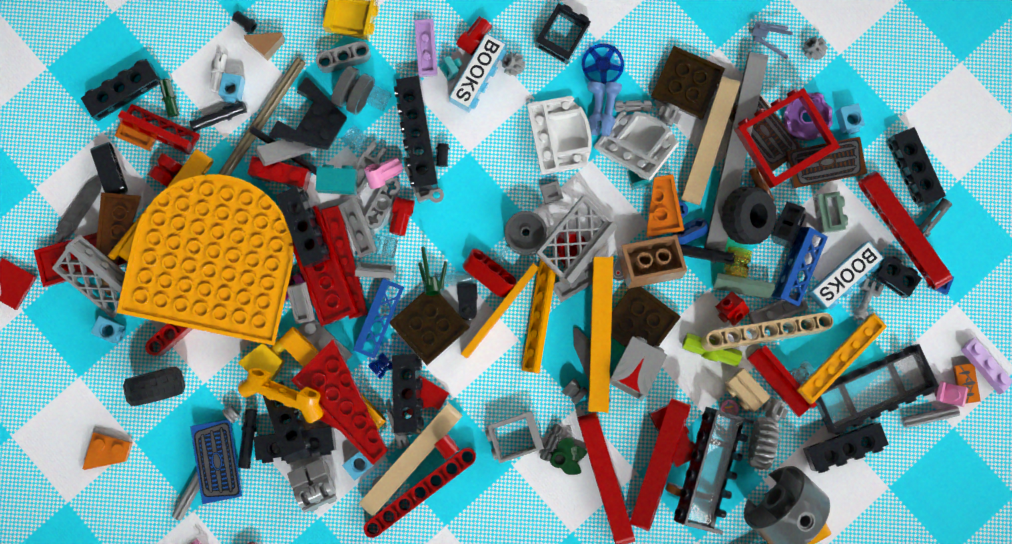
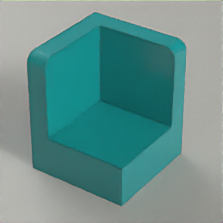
M631 170L627 171L632 190L649 186L653 182L652 179L647 180L639 177L638 174Z

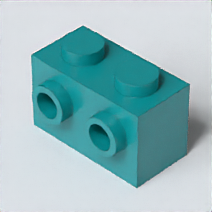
M324 164L322 167H317L315 190L318 193L357 195L358 172L356 169H353V166L343 165L342 168H334V165Z

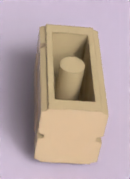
M745 368L739 369L724 383L727 386L725 390L732 397L736 396L741 401L738 404L745 412L749 410L754 413L762 404L770 399L768 393Z

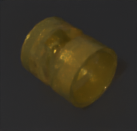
M728 247L727 252H734L736 254L735 262L733 265L725 263L723 274L748 278L749 267L747 264L751 263L753 252L743 248Z

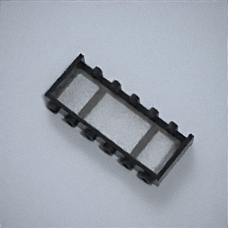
M913 344L838 377L815 402L828 433L839 435L846 432V428L851 425L857 427L864 424L863 420L869 417L872 420L882 416L881 412L885 410L891 412L898 409V405L903 402L909 404L916 401V397L919 395H930L934 393L933 389L939 387L920 344Z
M705 407L701 425L696 436L694 450L691 453L690 464L686 471L684 485L680 492L678 506L675 510L674 521L685 526L723 534L722 530L714 526L717 516L725 518L727 515L725 510L720 509L722 498L730 499L732 497V492L725 490L728 479H737V473L730 471L733 460L741 461L743 458L741 453L736 452L738 441L747 442L748 436L741 433L743 423L754 424L753 420Z

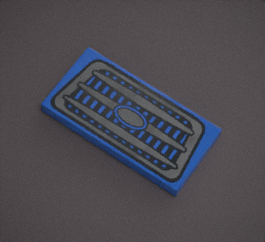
M222 420L190 426L202 504L242 497L230 421Z

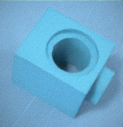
M222 74L218 95L224 99V102L235 104V102L242 101L245 86L244 78L239 75ZM236 86L233 93H228L229 87Z
M859 103L842 107L835 112L841 134L846 132L849 135L860 132L859 129L865 125ZM847 116L853 118L854 124H850L847 121Z
M99 316L91 334L118 344L125 335L124 329L126 326L107 317ZM109 326H112L113 333L109 336L107 334V328Z
M359 451L342 466L355 481L370 469L373 464ZM357 458L364 460L365 466L363 469L356 467L355 461Z

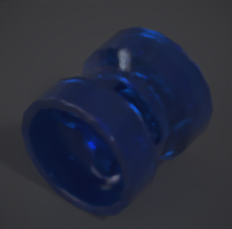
M383 352L378 355L376 361L368 364L369 368L379 379L385 376L386 371L392 370V362Z

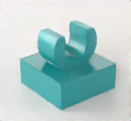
M449 55L442 59L439 67L449 82L455 79L463 63L460 58L452 60Z

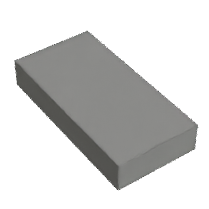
M359 262L355 270V276L394 279L396 266Z
M306 282L288 286L287 292L295 323L299 324L315 320Z

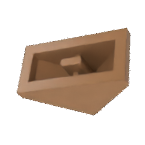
M282 32L244 35L247 44L267 61L285 42Z

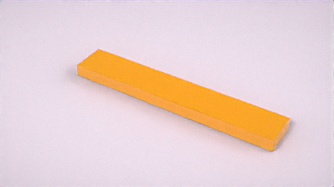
M541 259L521 370L538 374L540 373L556 273Z
M534 263L530 266L461 355L466 359L470 357L536 274L538 266Z
M875 313L870 314L811 374L797 391L809 404H813L887 326Z

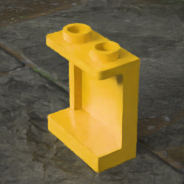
M328 0L323 28L325 32L369 40L370 35L374 34L375 24H373V20L378 15L379 6H377L375 0Z

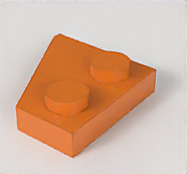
M94 432L82 469L87 470L127 462L133 442Z

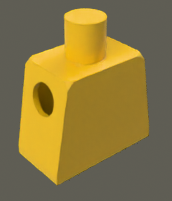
M279 340L272 347L262 343L241 359L238 364L247 372L252 368L270 372V380L274 381L286 362L280 356L285 348L279 343Z

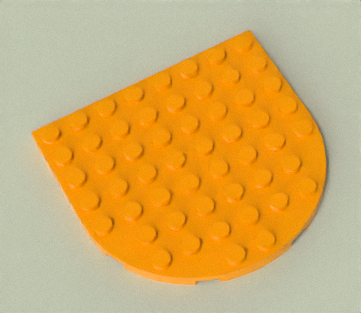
M219 174L199 175L186 178L169 186L153 199L138 222L116 313L274 346L293 264L292 236L281 210L262 190L251 183L232 176Z

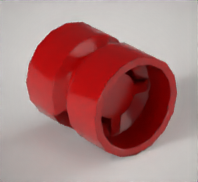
M162 152L156 160L157 166H152L147 175L168 187L174 179L173 176L177 175L183 165Z

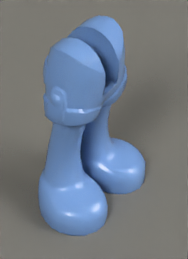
M588 82L587 88L595 97L593 114L589 117L591 135L599 136L602 131L603 136H610L615 125V117H613L614 102L617 94L622 90V84L607 82L605 85L600 82ZM605 92H606V93H607L606 107H605L604 113L602 114L603 100H604V95H605Z

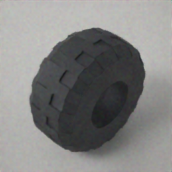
M740 187L732 191L726 198L722 207L721 221L728 237L736 243L749 245L762 243L770 236L777 220L776 205H774V200L764 189L759 187Z
M177 366L125 379L123 384L126 401L131 406H139L183 394L186 388L182 371Z

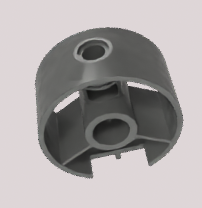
M795 466L781 467L768 474L776 482V485L764 494V499L758 506L747 499L744 508L745 522L768 544H808L817 536L828 519L830 513L829 497L799 468Z

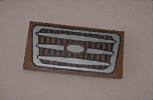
M761 96L759 97L756 112L762 108L765 110L770 108ZM737 104L731 110L729 116L731 122L735 119ZM775 113L753 125L751 138L772 172L787 161L785 151L802 148Z
M860 137L837 141L840 148L790 177L792 189L867 174ZM827 144L785 151L788 169L826 147Z

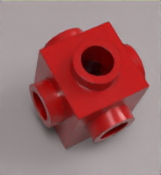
M732 291L715 306L719 312L717 315L723 323L728 322L733 327L750 312L745 301Z

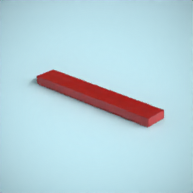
M338 205L321 209L324 223L358 311L350 315L349 319L368 315V310L359 277L355 276L356 265L343 216Z

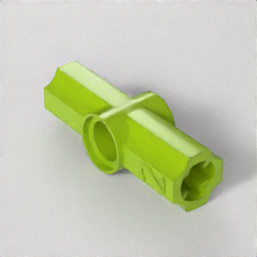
M686 333L682 349L699 354L701 357L714 362L719 361L738 367L742 358V351L734 348L706 351L701 345L702 337ZM709 339V342L715 345V340Z

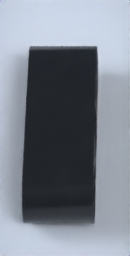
M107 142L91 148L90 152L104 192L114 194L128 193V188L112 144Z

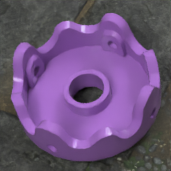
M808 93L830 129L833 124L832 107L825 102L824 96L821 93ZM799 98L785 107L783 113L784 125L793 137L803 141H811L821 137L812 119L811 122L803 120L802 115L807 113Z

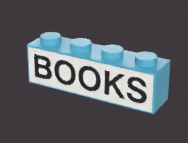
M487 33L485 34L449 96L450 103L468 113L471 109L477 107L480 101L478 99L480 93H485L489 85L487 81L490 76H495L498 70V62L502 61L504 56L507 55L508 51H506V44Z
M867 241L861 244L808 291L807 294L822 310L828 308L831 310L839 303L838 299L842 295L846 297L853 291L852 286L856 283L858 285L867 278L866 274L870 270L872 272L877 270L881 266L879 262L884 257Z

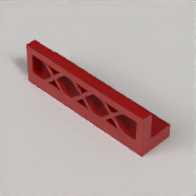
M134 104L130 105L127 112L121 110L118 115L121 124L152 137L190 155L200 138V134ZM134 110L141 113V119L132 115ZM157 120L160 126H155L147 121ZM172 127L176 130L177 134H173L164 129ZM189 135L192 136L193 139L190 142L182 138V136Z
M766 345L760 346L746 358L797 417H800L808 409H813L817 406L816 402L809 404L797 391L801 385Z

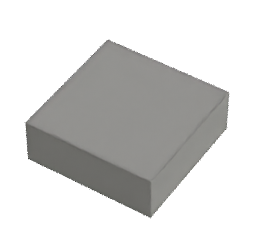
M558 180L539 186L545 205L563 199Z

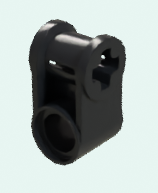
M477 283L457 284L459 314L464 320H473L477 315ZM467 307L473 310V312L469 313V316H466V313L463 312Z

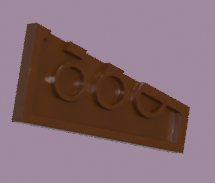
M101 192L96 249L117 265L120 256L118 255L115 260H112L108 257V254L132 226L142 196Z

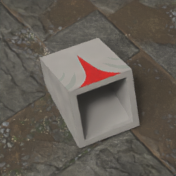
M632 336L610 377V384L642 401L647 396L667 357V354L664 353L665 350L656 345L654 347L648 345L647 341L642 337L637 336L635 338Z

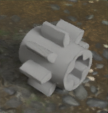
M816 36L809 38L804 44V55L809 60L811 58L814 60L823 58L828 49L825 45L826 41L822 37L819 39Z
M510 52V54L505 55L502 60V67L506 68L504 73L510 76H517V74L522 73L525 68V61L521 60L523 56L517 52L515 54Z
M667 103L665 107H660L657 116L660 117V121L666 126L672 127L673 123L678 124L682 114L678 113L680 109L677 106Z
M772 398L771 402L766 401L763 406V410L767 411L765 416L778 422L780 418H786L789 410L785 409L786 403Z

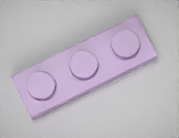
M433 19L414 20L419 77L438 76Z
M975 337L961 349L962 353L999 395L1004 393L1012 384V379Z

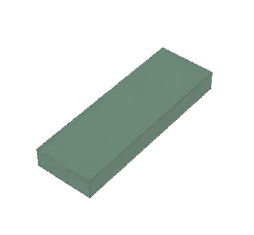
M718 273L713 283V289L770 299L775 289V284Z

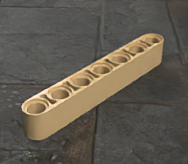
M724 76L720 80L681 200L696 205L701 203L740 86V81Z
M817 313L713 330L702 337L701 345L706 351H717L819 334L833 326V318L828 313ZM819 319L823 321L824 327L820 325ZM801 322L806 325V330L801 327ZM783 325L788 328V333L783 330ZM765 328L770 331V336L765 334ZM746 331L752 334V339L747 337ZM728 334L733 336L734 342L728 340ZM709 337L715 339V345L709 342Z
M448 403L358 504L373 517L435 448L434 444L443 438L463 415Z

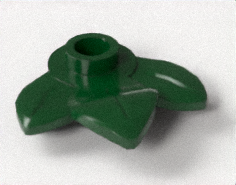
M572 437L563 438L558 443L557 449L551 452L550 463L555 468H561L565 474L578 475L581 473V468L577 462L586 456L587 450L581 446L574 445ZM557 455L562 456L560 461L555 460Z

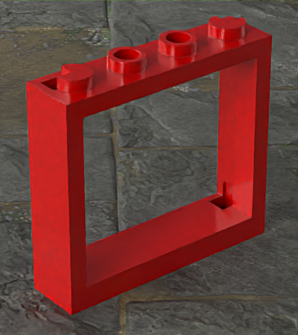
M795 88L786 94V99L781 100L779 98L770 104L771 108L767 110L762 108L755 112V117L751 120L745 118L738 123L739 127L734 130L770 189L840 148L804 88L799 91ZM799 98L827 146L775 177L747 129Z

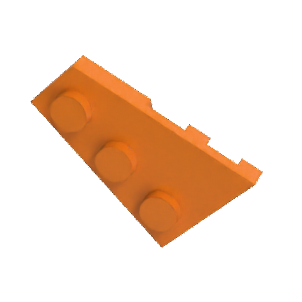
M674 175L654 177L646 238L684 231Z

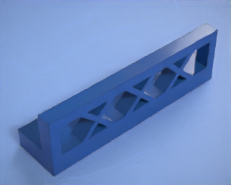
M801 227L771 297L785 300L798 307L800 306L828 236L811 227ZM814 235L821 238L816 247H813L812 244ZM810 253L812 260L810 264L806 265L804 258L806 254ZM803 270L805 277L803 281L799 282L797 275L799 271ZM796 288L798 293L795 300L789 297L791 289Z
M382 279L354 346V351L375 359L403 292V286ZM389 285L399 289L397 296L388 300L386 292ZM388 303L390 313L381 318L378 312L380 306ZM385 318H387V320H386V322H385V325H384V323H383L382 320L385 319ZM380 321L383 330L381 333L373 335L371 328L374 323ZM380 336L378 342H376L375 337ZM373 339L376 346L373 354L363 350L366 341Z

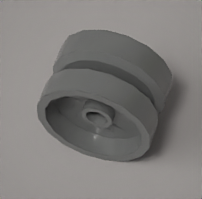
M348 66L341 74L333 90L332 104L340 108L346 105L348 112L358 115L372 93L375 78L366 73L360 76L358 69Z
M521 211L514 214L508 220L505 227V241L508 247L514 253L521 256L535 254L547 237V227L544 220L538 214L531 211ZM526 230H528V231H529V235H528V236H524V235L522 234V231L525 232Z

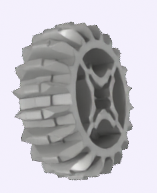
M759 417L755 421L748 449L750 466L760 470H768L772 466L779 443L780 429L777 420L770 417Z

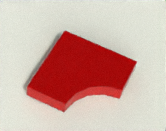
M2 258L0 261V302L14 310H18L37 276Z
M420 376L423 381V389L420 390V397L423 398V408L433 407L440 410L449 392ZM408 390L405 393V399H409L412 396V390ZM410 409L406 413L412 416L413 410Z

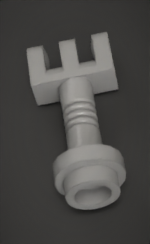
M868 277L860 287L861 290L865 291L859 308L855 307L853 310V316L859 320H864L868 317L869 312L866 310L872 296L879 297L884 288V285L879 284L877 289H875L877 282L874 280L868 286L870 281Z

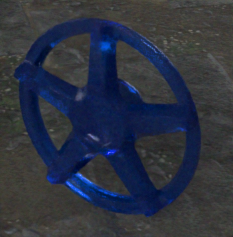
M597 44L590 47L582 59V70L591 82L599 81L592 79L588 75L589 72L596 70L600 72V83L606 85L607 82H615L621 76L624 69V60L621 53L615 46L609 44ZM601 47L609 48L604 56L599 55L594 49ZM614 52L618 55L621 66L610 62ZM590 53L595 59V63L585 68V61ZM608 70L619 71L614 79L607 81Z

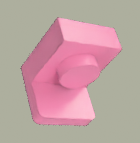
M940 381L939 387L935 388V397L941 403L964 407L968 388Z

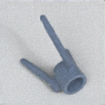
M756 21L751 34L755 36L754 41L760 42L785 59L788 58V55L763 40L762 37L766 38L769 31L793 35V32L787 31V26Z

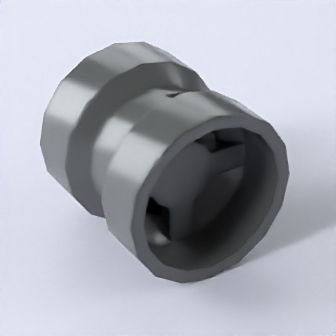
M573 378L561 392L565 396H569L576 405L587 394L588 390L585 387H580L579 382Z

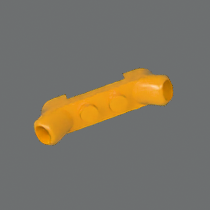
M258 368L249 369L247 379L240 381L238 384V391L241 396L247 398L259 393L266 396L267 399L276 400L287 407L299 409L308 423H313L323 416V411L318 404L320 400L319 392L308 387L299 392L271 381V373Z

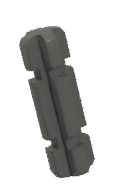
M558 424L553 425L552 433L549 434L544 446L545 449L544 451L542 450L540 458L547 462L550 461L551 452L554 451L559 435L563 431V427Z

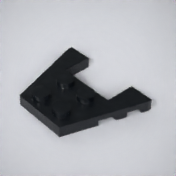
M305 77L297 89V93L313 101L312 105L296 130L277 121L269 133V137L285 139L287 142L292 143L295 141L304 143L306 146L329 150L347 121V117L332 104L309 78Z

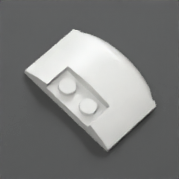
M567 96L527 104L541 175L587 167L592 146L591 130L582 107H579L574 102V98Z
M624 111L620 112L616 117L610 136L602 135L594 145V148L608 159L614 160L635 172L639 177L651 180L679 144L670 128L662 121L645 113L634 112V114L626 115Z

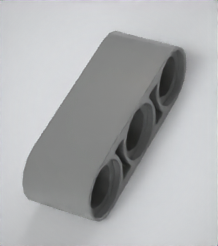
M358 41L320 52L315 60L320 71L331 73L348 66L367 62L371 57V52L365 42ZM360 49L366 50L364 55L357 54ZM342 54H347L348 58L346 60H339ZM325 59L330 60V62H329L328 65H326V66H322V65H321V62H322L323 60H325Z

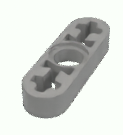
M395 178L385 181L386 184L379 189L365 215L367 225L371 229H377L382 225L395 197L400 191V184ZM394 182L396 189L390 191L389 195L392 196L390 199L387 195L382 194V192L384 191L387 194L389 190L387 184ZM384 198L388 201L386 208L381 209L377 206L379 199ZM375 208L377 211L382 212L383 214L381 216L378 213L376 217L378 223H373L371 225L369 217L375 216L376 212L373 211V209Z

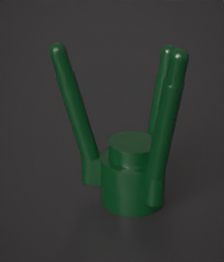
M421 247L424 269L421 262L418 263L424 285V292L428 296L440 294V289H444L448 262L444 261L440 281L437 277H430L425 247Z

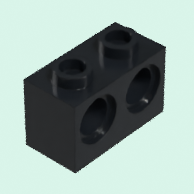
M786 202L772 234L773 243L792 249L806 218L805 207Z
M895 256L885 257L880 263L881 266L874 272L872 277L902 298L910 297L922 277L917 275L918 272L915 269L907 268L901 264L902 261ZM888 265L893 269L892 275L887 273ZM904 276L909 280L908 286L903 283Z

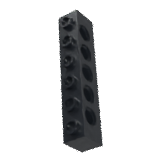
M419 75L396 79L397 86H394L395 97L400 99V104H397L398 115L403 116V122H400L401 132L406 134V139L403 140L404 150L409 151V158H406L408 169H412L413 176H409L410 185L415 187L416 193L439 189ZM407 96L414 97V99L409 102L404 100ZM410 114L417 115L415 119L407 118ZM418 131L420 132V135L418 137H412L411 133ZM417 149H421L424 152L423 154L417 156L414 154V151ZM420 167L427 169L423 174L417 172Z

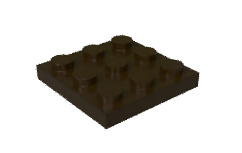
M673 46L650 98L664 104H673L680 109L679 111L703 120L725 68Z
M641 286L629 288L612 311L611 337L625 348L632 336L635 338L637 336L642 337L652 347L654 345L660 346L681 316Z
M422 292L390 321V325L427 366L470 328L441 294L428 296L425 292Z

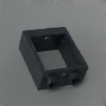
M558 3L538 36L535 47L568 65L590 28L591 21L584 14L573 12L570 6ZM559 15L582 28L569 51L546 39Z

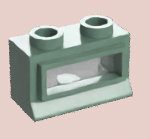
M840 191L814 196L813 201L818 200L819 205L816 216L818 219L821 218L823 228L819 232L825 234L845 230L848 225V217L846 214H843L842 207L845 206V199L843 196H840Z

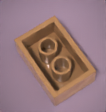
M677 235L621 245L617 253L627 289L681 279L687 272Z

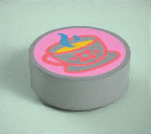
M725 399L720 403L719 410L738 415L739 405L735 400Z

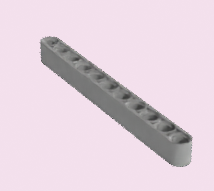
M749 51L737 100L738 106L735 110L736 115L731 126L709 231L704 246L707 249L718 248L719 251H725L728 235L721 221L722 207L726 198L740 186L747 150L734 130L739 127L738 123L745 118L751 120L755 117L754 113L758 106L768 55ZM751 126V127H749V128L747 129V131H748V133L750 134V136H751V132H752L753 126Z

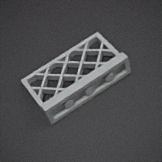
M581 196L537 249L535 254L559 276V280L563 284H572L618 226L614 222H609L585 196ZM582 203L587 206L588 215H580L579 207ZM580 217H588V229H581ZM592 217H598L602 221L598 228H593ZM570 218H576V229H568V220ZM576 231L577 243H569L568 232ZM581 231H589L587 242L581 243ZM558 232H564L565 243L556 244ZM565 245V257H557V246ZM569 245H577L575 257H570ZM547 246H552L553 258H547L542 253ZM558 259H565L566 268L562 272L558 269Z
M78 235L65 247L66 250L52 269L111 318H114L118 314L116 312L120 299L117 296L116 290L121 294L125 272L81 235ZM70 252H71L75 257H77L78 260H72L71 255H70ZM68 264L69 272L65 271L60 265ZM73 264L80 265L81 272H75ZM86 266H88L94 273L87 272ZM77 277H83L85 284H81ZM89 277H95L97 285H91ZM101 278L109 285H102ZM92 289H97L100 297L94 295ZM104 290H110L112 297H106ZM107 302H114L115 310L111 309Z

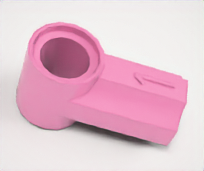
M393 157L381 164H371L365 167L364 172L369 188L376 189L384 186L386 180L402 173L403 165L397 157Z

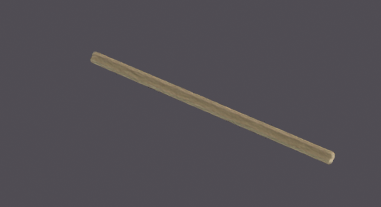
M297 57L219 171V175L231 176L256 138L249 130L252 126L262 130L305 66V62L301 58Z

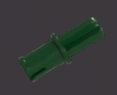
M169 79L160 80L159 84L163 96L161 100L165 104L167 117L179 116L180 113L175 100L177 96L174 95L171 81Z

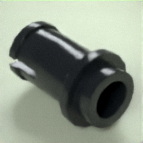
M240 11L234 13L232 21L243 27L245 32L252 33L255 31L257 23H255L254 19H249Z
M437 143V147H435L437 150L436 167H448L449 144Z

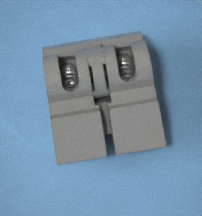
M323 458L307 464V470L301 467L287 473L295 499L304 513L308 511L313 512L319 506L326 503L336 502L337 496L330 478L329 466Z

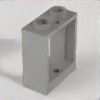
M532 411L487 425L488 430H485L488 442L492 441L494 448L491 449L494 460L498 459L499 464L544 449ZM526 418L535 446L502 456L494 429Z

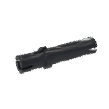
M241 101L228 107L223 106L222 109L190 120L189 123L193 132H196L221 121L232 120L237 115L247 113L245 103Z
M684 244L680 245L682 254L686 257L708 260L715 264L720 262L733 265L735 262L736 254L734 252L719 251L718 248L707 249Z
M245 409L244 425L241 427L243 433L238 468L250 469L253 437L255 432H257L256 418L258 410Z

